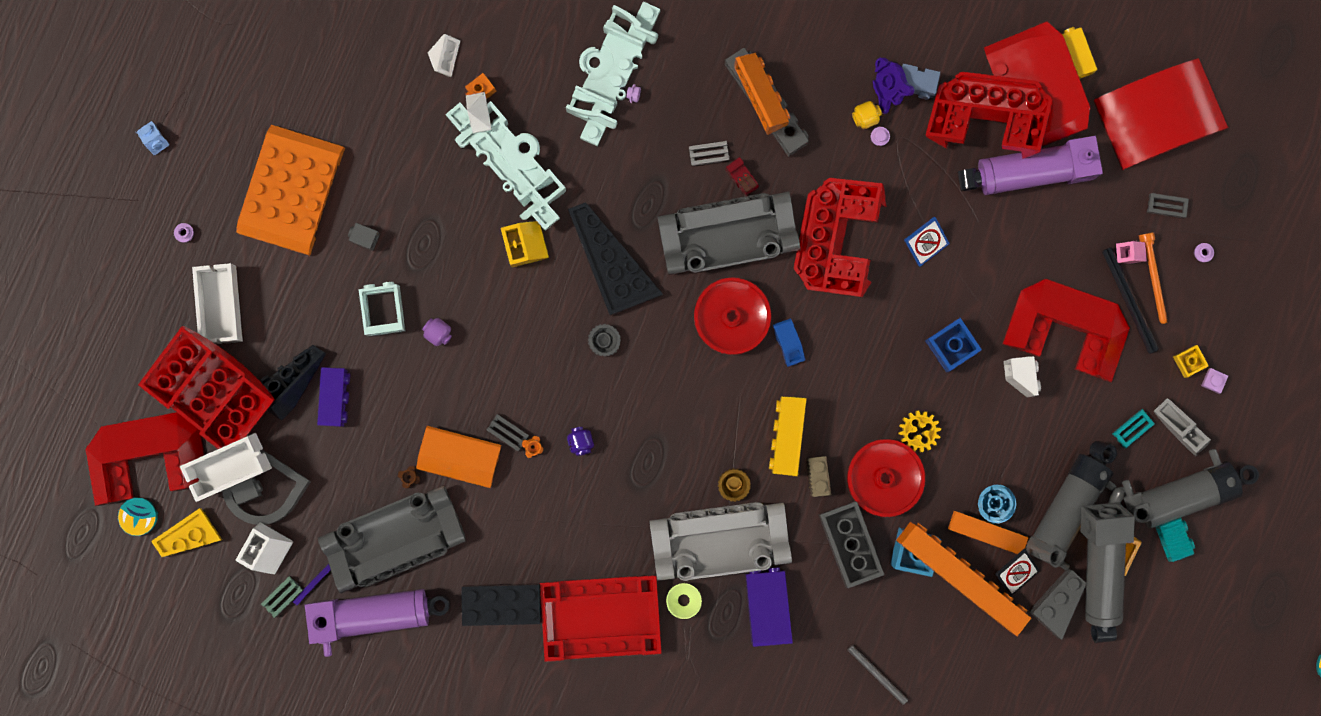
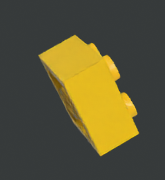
M1198 345L1192 346L1173 356L1184 378L1209 366Z

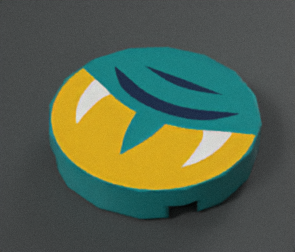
M145 498L127 500L121 505L118 512L120 527L125 533L132 536L147 534L154 529L158 520V513L153 503Z

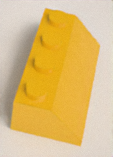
M781 397L780 401L777 400L776 412H779L778 420H774L773 431L777 432L776 439H772L771 450H774V458H770L769 469H772V474L798 476L806 398Z

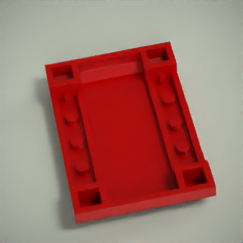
M656 575L540 583L545 661L661 654Z

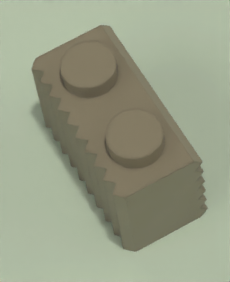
M827 456L808 458L806 465H808V477H810L808 479L810 481V495L812 497L831 495Z

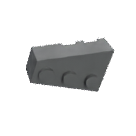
M1065 570L1028 612L1056 638L1062 640L1084 591L1086 582L1073 570Z

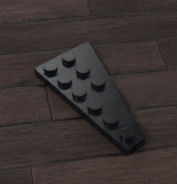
M586 202L568 209L610 316L663 295Z

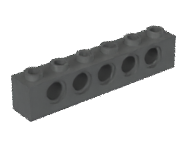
M742 48L725 60V66L749 99L734 68L735 58L752 54L751 51H746L745 48ZM773 84V85H772L773 90H774V92H776L777 90H776V88H775V86H774V84ZM781 97L782 102H780V104L784 109L787 107V104L785 100ZM789 113L790 119H788L789 123L787 126L772 133L788 157L806 146L809 142L807 132L804 128L800 129L797 125L798 120L793 113ZM790 128L795 134L789 137L784 133V130Z

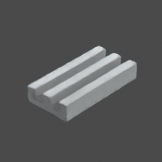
M727 141L689 146L692 166L729 161ZM723 147V149L700 153L693 152L697 150ZM724 154L725 156L697 161L694 159L696 157Z

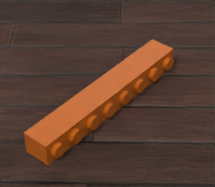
M910 522L896 541L1004 628L1018 636L1031 619L1026 614L1028 610L1020 604L1017 606L1013 604L1012 601L1014 599L1005 592L1003 594L998 592L999 587L991 581L987 583L983 580L985 576L978 570L972 571L969 568L971 564L963 558L957 559L955 551L948 546L946 548L940 545L942 541L934 535L930 537L926 534L927 529L921 524L917 523L915 525Z

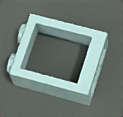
M385 282L380 287L370 284L364 285V289H359L364 335L375 336L405 331L399 285L394 284V282ZM394 292L398 323L371 326L367 295Z

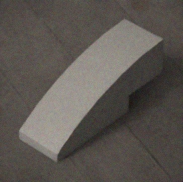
M1168 398L1154 410V413L1193 455L1197 456L1210 443V439L1196 427V423Z

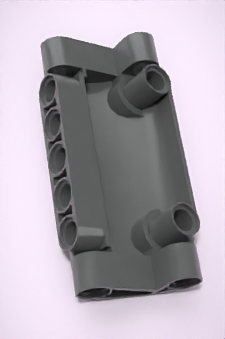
M789 191L773 195L766 193L687 207L678 210L677 213L657 216L668 275L685 271L700 272L774 258L780 253L800 250ZM769 244L775 245L771 250L766 249ZM694 258L700 259L697 264L690 263Z
M444 485L428 491L426 494L414 493L411 496L342 523L337 531H332L318 537L319 545L328 558L339 593H344L358 586L367 587L438 558L447 553V549L467 541L456 510Z

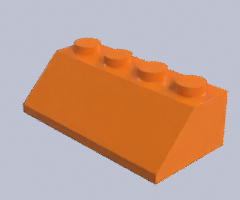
M756 53L735 58L734 68L766 134L769 135L787 126L790 115L786 108H782L780 104L782 99L778 91L774 92L773 80L769 74L766 75L763 69L765 64L762 58H758Z

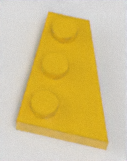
M199 508L151 542L161 557L218 542L222 538L202 508Z

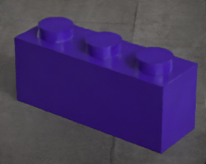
M321 367L317 425L344 427V423H347L348 413L345 411V404H348L349 393L346 392V386L350 383V373H347V369Z

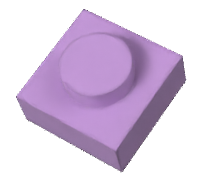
M1209 368L1201 386L1220 394L1228 376Z

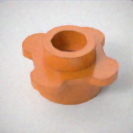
M538 436L522 441V446L526 451L525 455L528 458L543 452Z

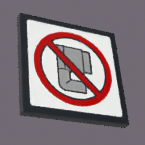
M1023 549L995 575L1009 595L1012 596L1040 570L1028 552Z

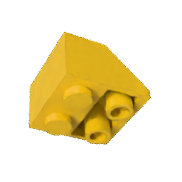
M537 221L517 223L501 228L512 268L549 258L541 226Z

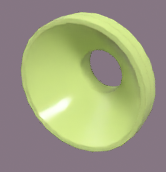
M681 583L671 588L666 599L668 610L672 615L680 619H688L696 615L700 610L702 602L699 591L693 585ZM685 594L690 598L688 605L681 606L678 603L680 595Z

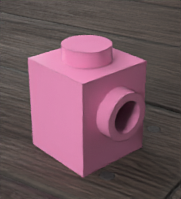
M1131 241L1116 244L1118 263L1131 264L1147 261L1145 242Z

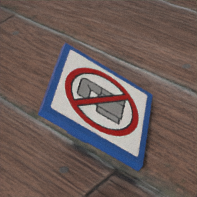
M935 217L904 240L919 267L949 245Z

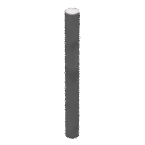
M853 645L847 649L902 705L908 701Z

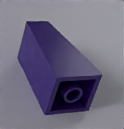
M780 567L768 568L769 572H761L759 570L745 574L750 634L753 647L792 643L785 571H780Z

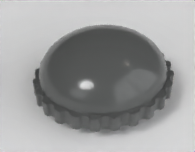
M599 324V326L592 328L588 335V345L592 352L604 357L606 355H613L619 349L621 341L619 332L616 331L617 329L609 324Z

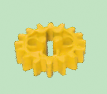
M916 411L915 416L909 413V419L905 417L902 419L905 424L899 425L903 431L899 432L898 435H903L904 437L900 441H906V445L912 446L914 452L917 448H919L920 452H924V447L927 450H931L930 444L937 445L934 440L940 438L937 432L941 431V428H936L935 426L939 422L932 421L934 415L927 417L926 411L922 415H920L919 411ZM914 419L918 421V428H924L927 423L931 425L929 431L922 432V436L927 438V443L925 444L921 442V435H915L912 440L908 438L910 432L914 433L917 431V427L912 425Z

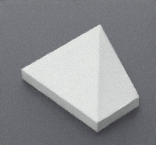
M443 34L430 49L428 55L434 71L448 77L452 76L460 40Z
M485 92L466 95L467 112L473 134L492 130Z

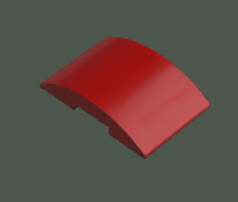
M1199 58L1157 72L1093 100L1122 170L1228 128Z
M185 326L179 329L138 384L167 409H174L199 429V434L217 449L245 438L275 400L266 387L238 360L212 341Z

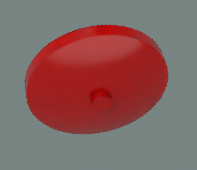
M725 278L709 285L699 296L694 311L695 327L702 341L711 349L728 355L742 354L759 345L766 336L771 322V309L764 293L753 283L740 278Z
M883 439L868 443L858 450L849 464L847 483L854 501H857L863 510L876 516L892 517L905 513L918 502L925 486V471L920 458L909 446L899 441Z

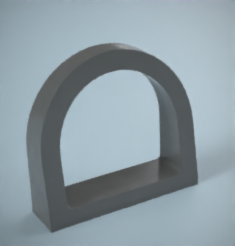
M267 452L265 454L270 465L296 481V485L285 503L277 511L266 516L251 515L236 504L230 487L222 490L224 500L230 511L244 522L254 525L260 522L264 525H269L284 519L292 512L311 483L310 480Z

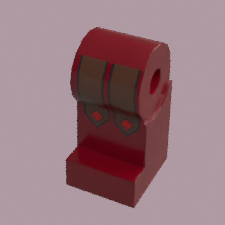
M740 157L726 166L725 171L745 196L759 188L758 183Z

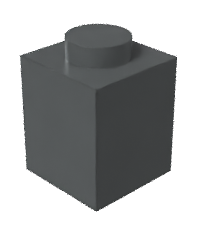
M358 223L354 227L352 226L348 233L351 243L371 251L374 250L380 236L378 231Z
M250 478L230 487L237 505H242L263 496L261 493L263 487L256 478Z

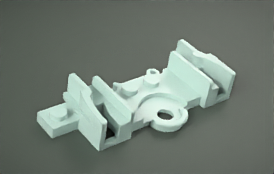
M643 2L635 18V16L613 5L612 15L603 27L604 33L607 36L601 50L590 47L581 54L579 60L580 68L588 74V78L582 88L576 85L570 105L567 104L566 106L568 113L587 121L580 139L598 147L606 127L616 128L617 120L602 114L604 110L611 114L617 106L616 98L618 100L626 98V93L622 88H625L632 71L638 68V65L634 64L632 60L635 57L642 59L641 52L645 43L655 44L658 39V34L652 31V28L660 13L659 8ZM615 16L631 23L628 33L621 26L613 22ZM593 57L600 60V65L597 68H592L589 65V61ZM576 100L592 103L594 106L589 111L574 107Z
M491 101L487 104L488 112L490 114L494 111L498 115L491 123L492 130L473 134L466 108L461 103L457 104L446 116L461 132L455 139L459 147L464 148L470 143L474 150L477 151V157L482 154L487 155V160L483 164L490 166L502 181H507L503 184L504 191L511 192L514 189L513 194L524 207L530 201L533 202V205L524 211L520 218L527 220L532 215L546 231L560 219L549 204L564 194L566 188L550 169L545 172L534 159L540 152L538 140L528 133H521L515 137L506 127L508 125L507 119ZM523 142L530 145V150L527 153L519 151V145ZM555 181L559 188L543 199L537 191Z

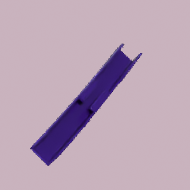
M329 564L295 598L294 604L298 605L331 571Z

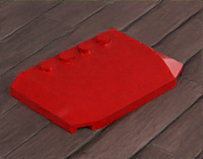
M1044 22L984 47L994 76L1038 81L1045 93L1052 98V108L1042 147L1088 129L1091 107L1065 38L1050 23Z

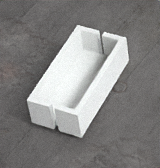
M229 263L213 265V267L210 265L192 267L198 334L215 344L243 342L236 266Z
M256 433L180 466L187 482L196 478L199 479V482L189 486L196 502L272 469L265 452L262 454L260 452L263 447Z

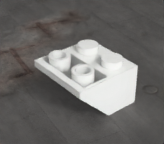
M1034 356L1012 358L1004 361L1005 379L1026 397L1039 395L1038 391L1041 390V385L1036 376L1039 367Z
M260 522L252 529L235 561L253 571L276 574L293 541Z

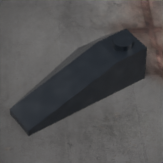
M312 345L293 357L291 363L285 367L281 365L277 368L278 371L270 377L266 375L260 380L275 399L267 409L268 412L282 421L294 409L326 356L324 351Z

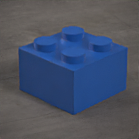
M961 318L925 340L946 372L951 371L982 350Z

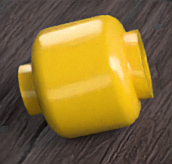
M871 101L856 106L852 113L856 126H860L863 129L878 124L880 121L879 116L882 115L879 105H874Z

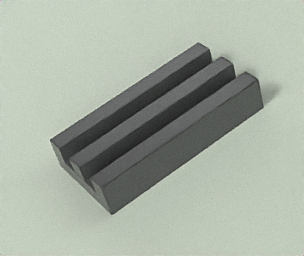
M1150 193L1147 213L1186 218L1189 199ZM1154 199L1183 203V206L1154 202ZM1153 206L1182 210V213L1154 209Z
M498 414L487 428V431L517 451L521 449L522 441L527 440L529 437L528 434ZM500 420L524 436L522 440L497 424V421ZM495 426L519 442L518 446L494 431L493 427Z

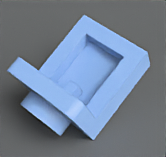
M153 121L137 131L143 144L153 155L158 154L169 146L168 141L162 136Z

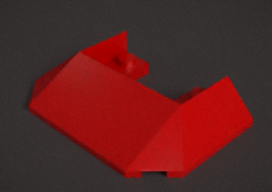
M960 72L948 83L944 82L939 85L926 137L947 149L948 142L964 144L971 118L1006 122L1002 149L1021 151L1022 159L1041 152L1053 100L1045 93L1040 83L1035 80Z
M828 178L823 182L822 186L808 194L799 238L800 250H797L794 270L808 290L863 297L872 283L867 280L871 260L842 256L841 252L848 219L878 223L880 208L886 207L884 184Z
M1044 279L1021 290L1003 345L1040 357L1052 322L1086 333L1075 370L1112 382L1130 329L1119 305L1048 279Z
M177 412L101 426L86 447L95 506L134 498L128 460L163 454L170 491L186 489L190 485L199 482L198 478L187 482L180 466L205 455L202 437L199 434L200 430Z

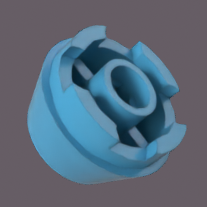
M1003 485L987 487L980 494L978 500L980 514L984 519L992 523L1007 521L1012 517L1016 509V498L1013 492Z

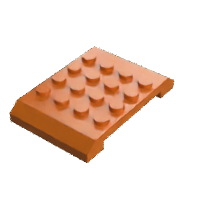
M271 125L266 133L237 222L236 233L310 256L337 166L340 165L345 148Z

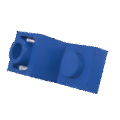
M791 318L774 324L776 340L782 348L787 367L805 361L803 348Z

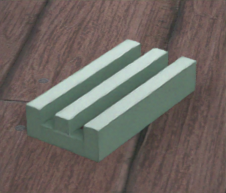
M289 576L261 605L275 618L303 589ZM290 582L292 585L269 605L268 603ZM296 588L297 591L275 611L273 608Z

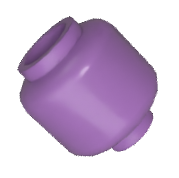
M431 318L422 329L424 331V338L434 346H439L442 343L446 345L452 337L450 335L451 327L440 318H435L434 320Z

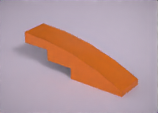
M956 511L953 512L948 527L949 530L1015 554L1025 549L1028 541L1026 536Z

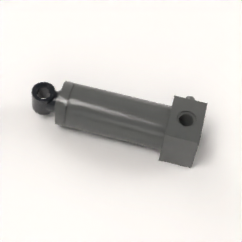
M1119 502L1081 506V533L1088 538L1085 619L1092 624L1091 636L1094 643L1116 641L1117 631L1115 626L1123 622L1126 543L1134 542L1135 516Z

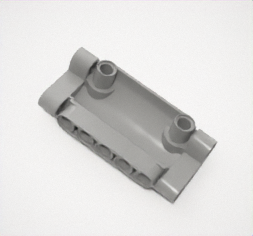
M758 502L679 512L672 514L670 518L649 520L657 581L675 579V577L687 581L766 570L772 564L792 563L784 503L763 505Z

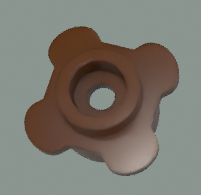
M413 466L398 472V477L401 479L404 488H409L410 485L420 482V477L417 476L416 468Z

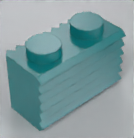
M1179 518L1156 526L1169 562H1174L1194 554L1193 549H1195L1193 540L1187 536L1188 526L1185 520Z

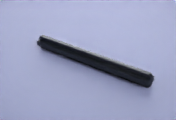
M1109 247L1103 250L1102 253L1148 353L1151 354L1158 351V345L1126 275L1117 261L1114 249Z

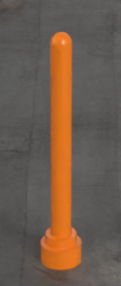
M1154 233L1139 235V241L1145 242L1159 321L1161 324H1165L1167 316L1153 250L1155 235Z

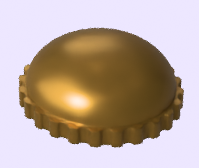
M738 468L728 469L719 477V491L726 500L740 501L749 493L750 479L742 470Z

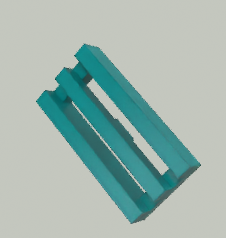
M1141 409L1115 430L1112 435L1117 438V441L1122 444L1123 448H1127L1155 423ZM1141 415L1143 416V418H1142L1141 420H1139L1135 425H1133V426H1132L1129 430H1127L1123 435H1121V436L1119 435L1124 429H1126L1130 424H1132V423H1133L1136 419H1138ZM1145 421L1148 422L1147 425H1145L1141 430H1139V431H1138L1135 435H1133L1129 440H1127L1126 442L1124 441V439H1125L1128 435H1130L1134 430H1136V429H1137L1140 425H1142Z

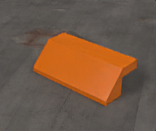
M427 426L418 454L416 469L491 488L501 445Z

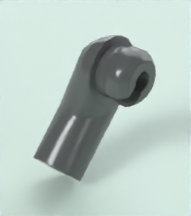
M1124 487L1113 490L1109 503H1121L1123 497L1126 496Z

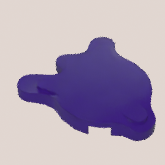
M878 58L875 63L877 76L876 80H873V87L878 96V105L882 114H887L891 102L894 105H900L904 96L913 95L914 87L907 82L905 72L899 64L891 62L886 58Z

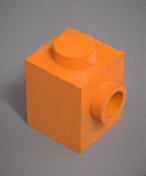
M484 73L465 86L467 90L465 95L485 92L486 99H488L496 92L495 87Z

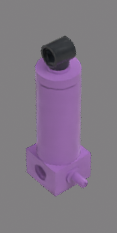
M1096 136L1069 140L1064 145L1041 149L1040 153L1022 159L1021 152L980 159L978 170L970 168L957 172L961 191H969L981 187L984 195L1065 181L1068 184L1094 180L1103 174Z
M424 589L345 600L332 599L311 602L305 605L309 644H323L324 656H332L331 642L342 637L428 626L429 617L431 615L441 616L446 614L451 607V602L444 595L428 598ZM437 600H442L445 603L444 610L440 611L436 608L435 603ZM322 617L327 620L326 625L322 623Z

